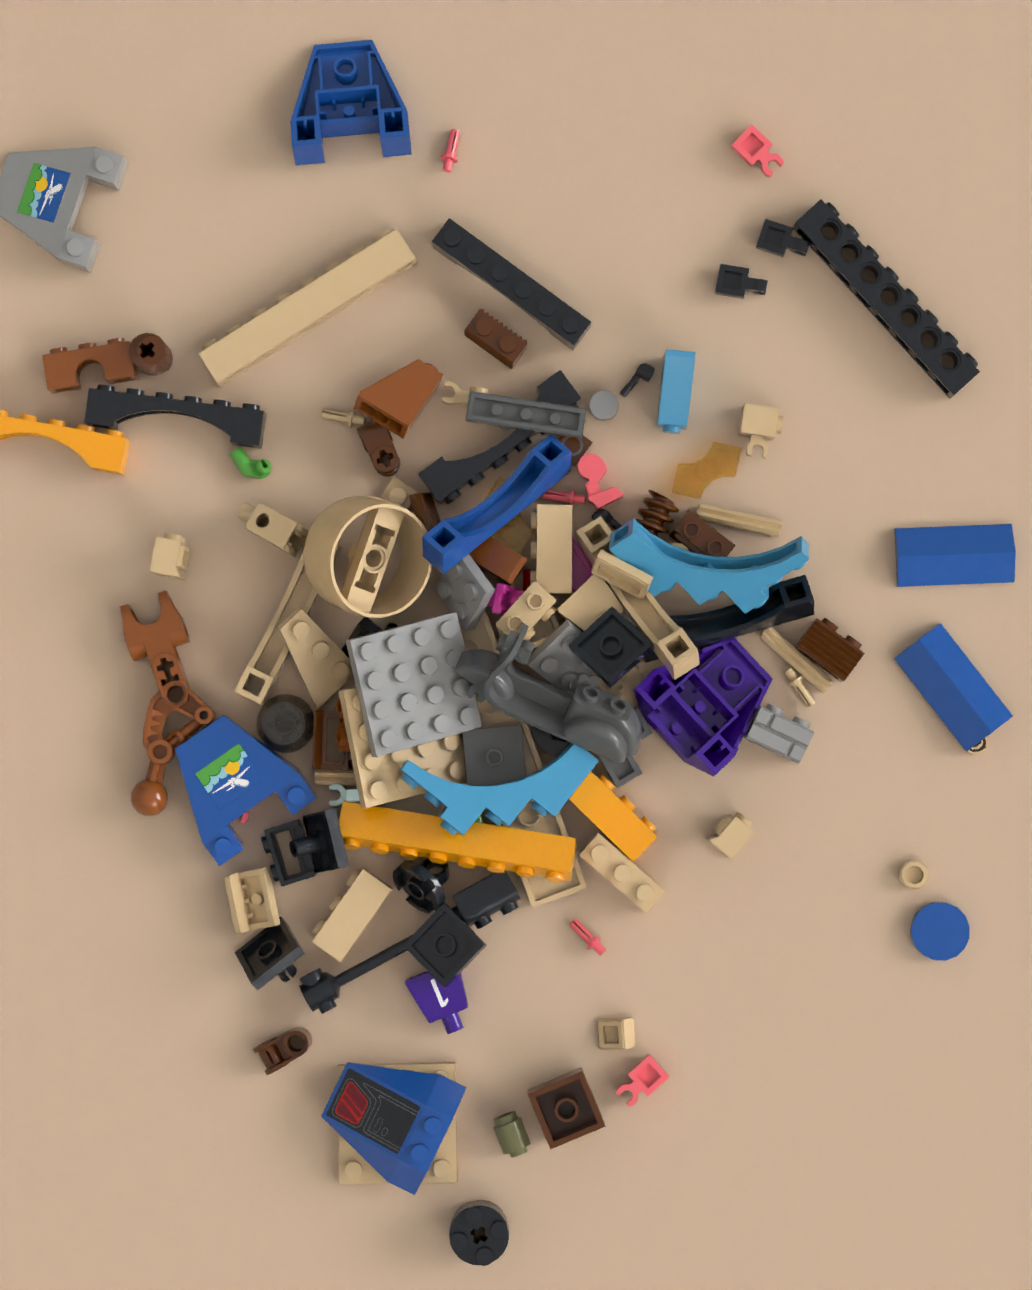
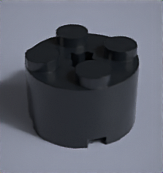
M477 1200L462 1205L455 1212L451 1220L449 1232L450 1245L455 1254L466 1263L482 1266L491 1264L504 1253L508 1244L509 1225L504 1212L496 1204L487 1200ZM485 1228L484 1234L486 1236L480 1235L479 1238L474 1236L473 1229Z

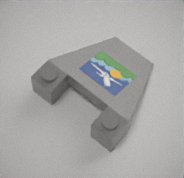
M98 147L8 153L0 175V216L63 264L91 273L100 245L95 239L72 232L89 181L119 191L128 162L124 156Z

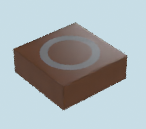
M584 435L582 439L561 436L558 441L572 451L571 464L573 466L577 465L580 458L593 443Z

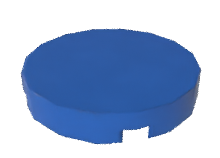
M932 902L924 905L915 913L910 928V936L914 947L922 955L941 961L957 957L965 949L970 935V926L966 916L958 907L946 902Z

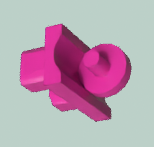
M497 583L487 606L492 609L493 613L503 616L525 591L506 584Z

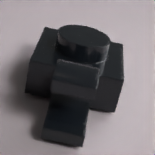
M765 219L756 249L784 257L786 249L795 254L806 256L810 242L792 237L793 227Z
M720 264L715 294L744 299L745 291L765 295L768 281L749 278V268Z

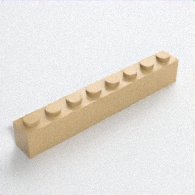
M390 229L381 232L375 237L376 242L367 248L365 245L359 246L350 253L351 258L343 263L340 260L332 263L325 269L327 273L321 277L316 278V276L308 278L301 284L302 288L294 294L289 291L281 295L276 300L278 304L267 310L266 307H263L251 315L252 320L244 325L238 323L226 331L228 335L218 341L217 338H214L202 346L203 351L198 354L216 383L220 387L415 265L417 263L416 257L398 229L392 232Z

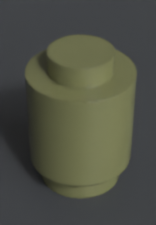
M516 1111L505 1113L493 1119L496 1125L493 1128L503 1154H510L511 1158L526 1153V1147L531 1142L521 1117L517 1116Z

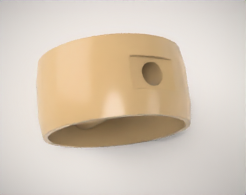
M353 496L338 500L320 513L308 532L304 547V566L308 580L319 596L330 605L342 611L365 618H384L398 614L415 602L428 582L432 564L423 557L422 536L427 533V530L418 517L395 502L373 496ZM368 511L359 540L349 550L350 565L340 591L335 580L333 567L337 543L347 526L355 518ZM399 532L402 543L399 568L389 586L376 597ZM370 552V559L366 562V555Z

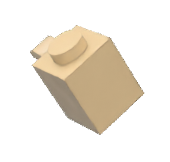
M744 403L738 435L750 437L746 448L747 456L750 457L752 455V448L754 446H760L763 450L762 458L766 459L769 454V446L763 439L773 440L776 437V433L781 434L783 416H779L780 408Z

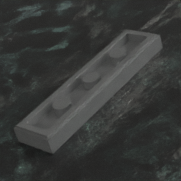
M470 391L466 421L582 439L587 409Z

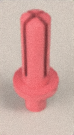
M456 129L450 130L446 152L441 155V160L444 161L442 170L447 173L451 172L452 164L458 162L455 154L460 131Z
M573 489L571 493L547 490L542 494V499L566 502L569 505H574V503L585 504L586 496L575 494Z
M577 919L570 923L569 926L589 945L587 947L588 950L593 948L600 956L606 951L598 942L601 939L599 936L595 938Z

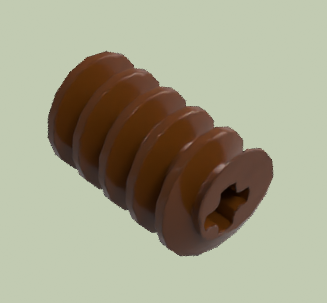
M143 333L135 337L129 346L131 361L143 373L149 376H157L170 369L173 355L171 349L160 336L153 333ZM149 352L155 353L152 358L147 355Z
M648 490L654 499L644 498L643 503L648 509L639 508L637 513L643 520H635L650 533L660 538L658 533L668 534L669 532L663 525L664 522H674L669 512L678 513L679 509L667 497Z

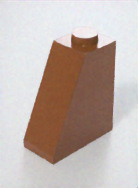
M417 359L360 391L353 409L404 439L439 387L443 374L432 364L424 363Z
M489 537L469 553L478 567L511 587L527 564V558L492 537Z

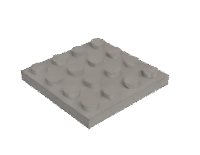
M457 612L442 614L346 640L372 757L383 756L482 727L475 694L472 698L467 696L472 683L456 671L459 658L465 651Z

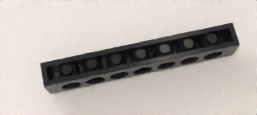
M820 199L795 222L793 229L803 240L810 242V248L950 399L980 372L976 368L978 366L977 361L969 353L963 354L956 346L958 345L956 338L950 332L946 331L944 333L937 325L939 321L936 316L928 309L924 311L917 304L919 299L909 288L904 290L897 282L899 280L897 274L888 266L884 268L877 260L879 258L877 252L869 245L865 247L858 240L859 234L856 229L849 223L845 225L838 218L840 215L838 210L830 202L825 204ZM826 226L832 227L836 232V237L831 240L824 238L821 234V229ZM843 248H851L855 252V260L846 261L843 259L841 250ZM864 269L873 271L875 281L871 283L865 282L861 278V271ZM882 291L892 292L895 296V302L893 304L884 303L881 300ZM901 313H911L915 319L914 325H904L900 319ZM921 334H930L934 338V346L925 347L920 341ZM942 355H949L953 358L954 367L952 369H946L941 365L940 358Z

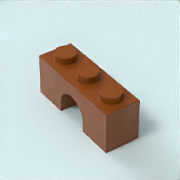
M114 338L107 340V345L96 346V343H84L78 345L79 349L67 351L66 347L50 349V354L42 355L47 389L52 394L81 389L80 374L83 368L89 364L102 365L105 379L109 384L139 380L137 366L131 361L129 356L131 342H125V338Z

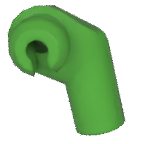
M242 447L229 454L244 477L263 479L270 474L271 464L268 460H250Z

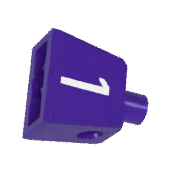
M428 971L406 979L405 984L429 1023L441 1019L447 1034L464 1028L458 1014L459 1011L468 1008L462 973L446 988Z

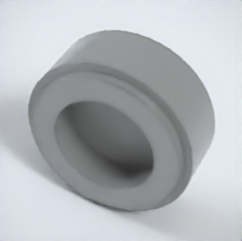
M606 390L595 393L589 403L591 414L596 419L602 421L613 418L619 407L617 397L612 392Z

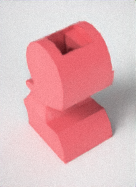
M589 453L580 458L577 471L582 479L588 481L585 484V490L589 504H592L596 510H599L623 498L624 494L617 488L611 487L603 491L598 487L599 482L607 472L606 465L599 456Z

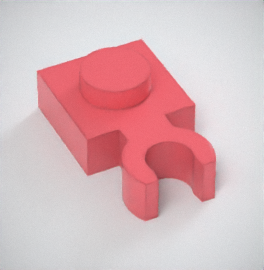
M752 124L731 145V148L750 167L758 162L761 165L762 173L768 178L773 175V172L767 166L769 162H775L779 167L784 163L779 155L768 152L773 144Z
M648 1054L627 1073L632 1081L621 1084L617 1088L616 1093L620 1095L625 1090L631 1091L632 1097L626 1102L631 1107L637 1102L638 1094L641 1091L649 1096L669 1078V1075Z

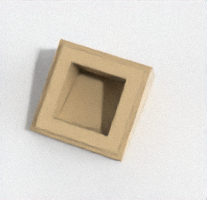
M633 1018L598 1020L599 1049H629L635 1047Z

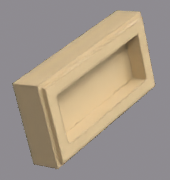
M602 549L598 553L591 569L592 574L642 600L647 594L654 578Z

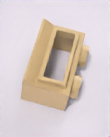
M164 533V538L156 537L150 572L156 573L157 576L186 581L183 570L188 569L191 552L187 548L188 545L185 544L186 538L170 533Z
M739 812L730 817L725 815L712 830L715 834L705 839L727 858L729 857L733 860L755 834L750 829L753 823Z

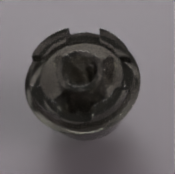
M289 694L275 696L269 699L258 713V734L263 743L274 751L281 753L298 751L313 736L314 713L310 706L297 696Z

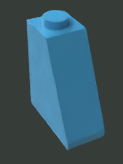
M666 349L664 353L656 426L662 427L664 433L680 434V429L686 430L696 352Z

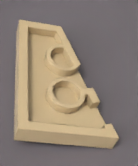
M299 606L278 628L307 687L313 704L318 710L354 675L350 658Z

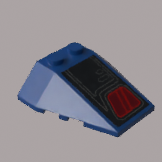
M347 1062L321 1117L387 1182L415 1195L440 1147L467 1087L441 1074Z

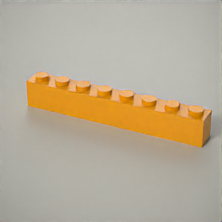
M345 801L342 803L339 826L344 846L347 849L358 850L360 847L370 848L372 852L386 855L388 852L400 853V856L407 859H417V856L429 858L431 862L445 864L446 861L457 862L459 866L473 869L476 866L487 867V870L494 873H504L507 870L516 872L518 876L533 878L534 875L544 876L548 881L561 883L563 880L571 881L577 848L576 838L474 822L464 835L456 832L453 836L440 826L443 820L438 816L377 806L361 808V805L358 803Z

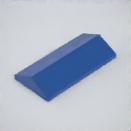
M1012 524L894 529L897 587L1013 583L1015 581L1016 550Z
M941 623L894 658L899 667L966 752L1013 717Z

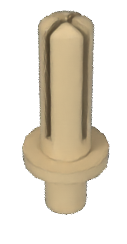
M325 408L322 411V418L348 423L349 428H352L354 424L365 425L366 418L356 416V411L354 410L350 413Z
M792 667L786 669L784 672L790 680L787 683L788 686L793 685L807 707L813 706L816 701L802 682L803 675H797Z

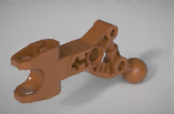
M168 591L158 593L161 614L158 620L152 624H141L130 605L120 606L124 638L133 661L146 657L149 658L159 688L158 692L150 700L144 722L143 745L150 759L146 778L137 783L131 792L133 808L144 816L157 815L167 805L168 793L162 782L167 764L174 759L175 748L186 741L202 725H209L216 719L214 710L190 689L176 649L177 646L189 643L190 638L183 617L176 609ZM165 660L174 663V666L170 668V673L175 679L179 677V681H170L168 673L161 671V668L165 666ZM175 687H181L184 691L183 699L178 703H173L170 699V691ZM172 712H181L192 719L180 730L176 728L163 738V728L166 719Z

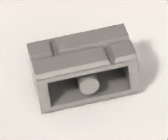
M768 704L766 708L759 706L744 738L799 764L814 735V731L808 729L810 723L796 716L791 721L782 716L784 712L782 709Z

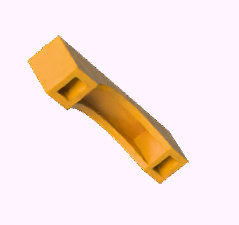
M0 410V440L19 436L44 437L70 447L94 470L124 475L130 441L123 437V432L106 429V433L102 434L94 432L95 427L77 424V429L65 427L66 422L48 419V424L36 422V416L20 414L19 418L8 417L7 411Z

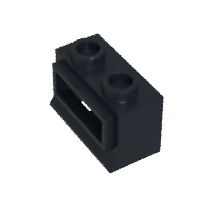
M300 819L264 830L265 836L261 837L265 853H271L274 864L270 865L273 879L275 882L280 881L281 887L317 875L312 856L307 854L298 857L302 872L288 876L276 837L278 833L289 830L292 840L306 837Z

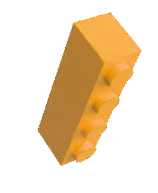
M590 772L569 800L634 862L657 838L653 833L656 827L645 816L640 820L632 812L636 807L624 795L619 799L611 791L615 786L603 774L598 778Z

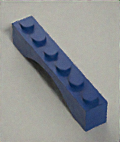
M550 434L529 451L513 474L487 499L461 515L442 520L423 535V557L442 574L446 573L570 473L572 451Z

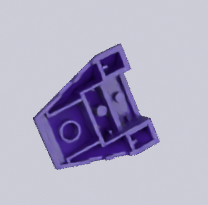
M735 638L720 641L698 651L700 664L674 680L666 667L661 666L654 669L633 689L642 715L647 723L685 763L713 777L735 757L744 734L747 733L750 727L749 724L773 680Z

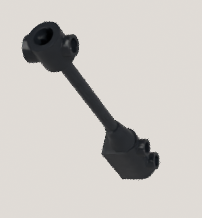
M505 870L504 873H493L454 894L452 897L456 906L452 910L469 927L475 924L476 928L480 929L493 921L490 917L492 914L501 910L502 914L506 915L517 909L516 901L521 898ZM412 935L337 976H333L328 972L323 973L321 968H318L300 978L299 980L302 985L299 987L310 1009L313 1012L319 1009L321 1014L336 1007L337 1005L334 1000L340 997L341 986L408 951L403 945Z

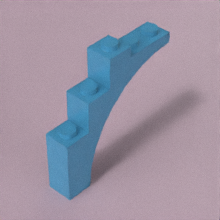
M634 518L610 534L609 550L617 558L654 577L648 589L654 597L661 592L671 590L676 582L699 605L707 600H714L723 590L745 614L753 608H760L769 599V585L777 584L783 576L792 570L802 568L809 560V544L802 536L781 547L760 554L740 557H716L689 552L670 545L650 533Z
M570 743L556 759L537 772L516 781L494 786H470L449 782L426 772L409 760H406L399 770L404 773L401 779L414 789L420 786L427 792L424 797L437 808L441 804L444 806L438 814V817L443 820L440 826L454 836L456 832L464 835L484 809L488 811L485 816L497 826H500L502 823L510 826L530 800L533 801L531 807L540 815L545 817L549 814L555 817L599 760L586 749Z

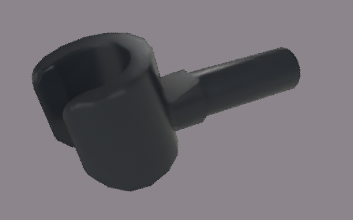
M646 363L639 365L632 379L619 393L626 397L636 386L640 378L649 382L655 368Z
M599 509L591 516L593 520L601 516L605 523H609L615 530L622 526L605 509Z

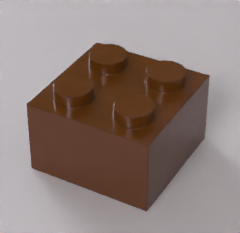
M582 1067L527 1090L550 1150L606 1127Z

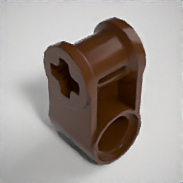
M375 421L356 428L376 471L386 477L396 474L400 468V459L393 445V439L389 430ZM386 455L391 459V465L385 467L382 463V457Z
M296 1027L278 1037L265 1041L253 1050L260 1055L266 1067L265 1073L269 1075L306 1053L312 1044V1037L307 1029ZM292 1035L301 1036L305 1042L304 1048L295 1049L290 1043V1037Z

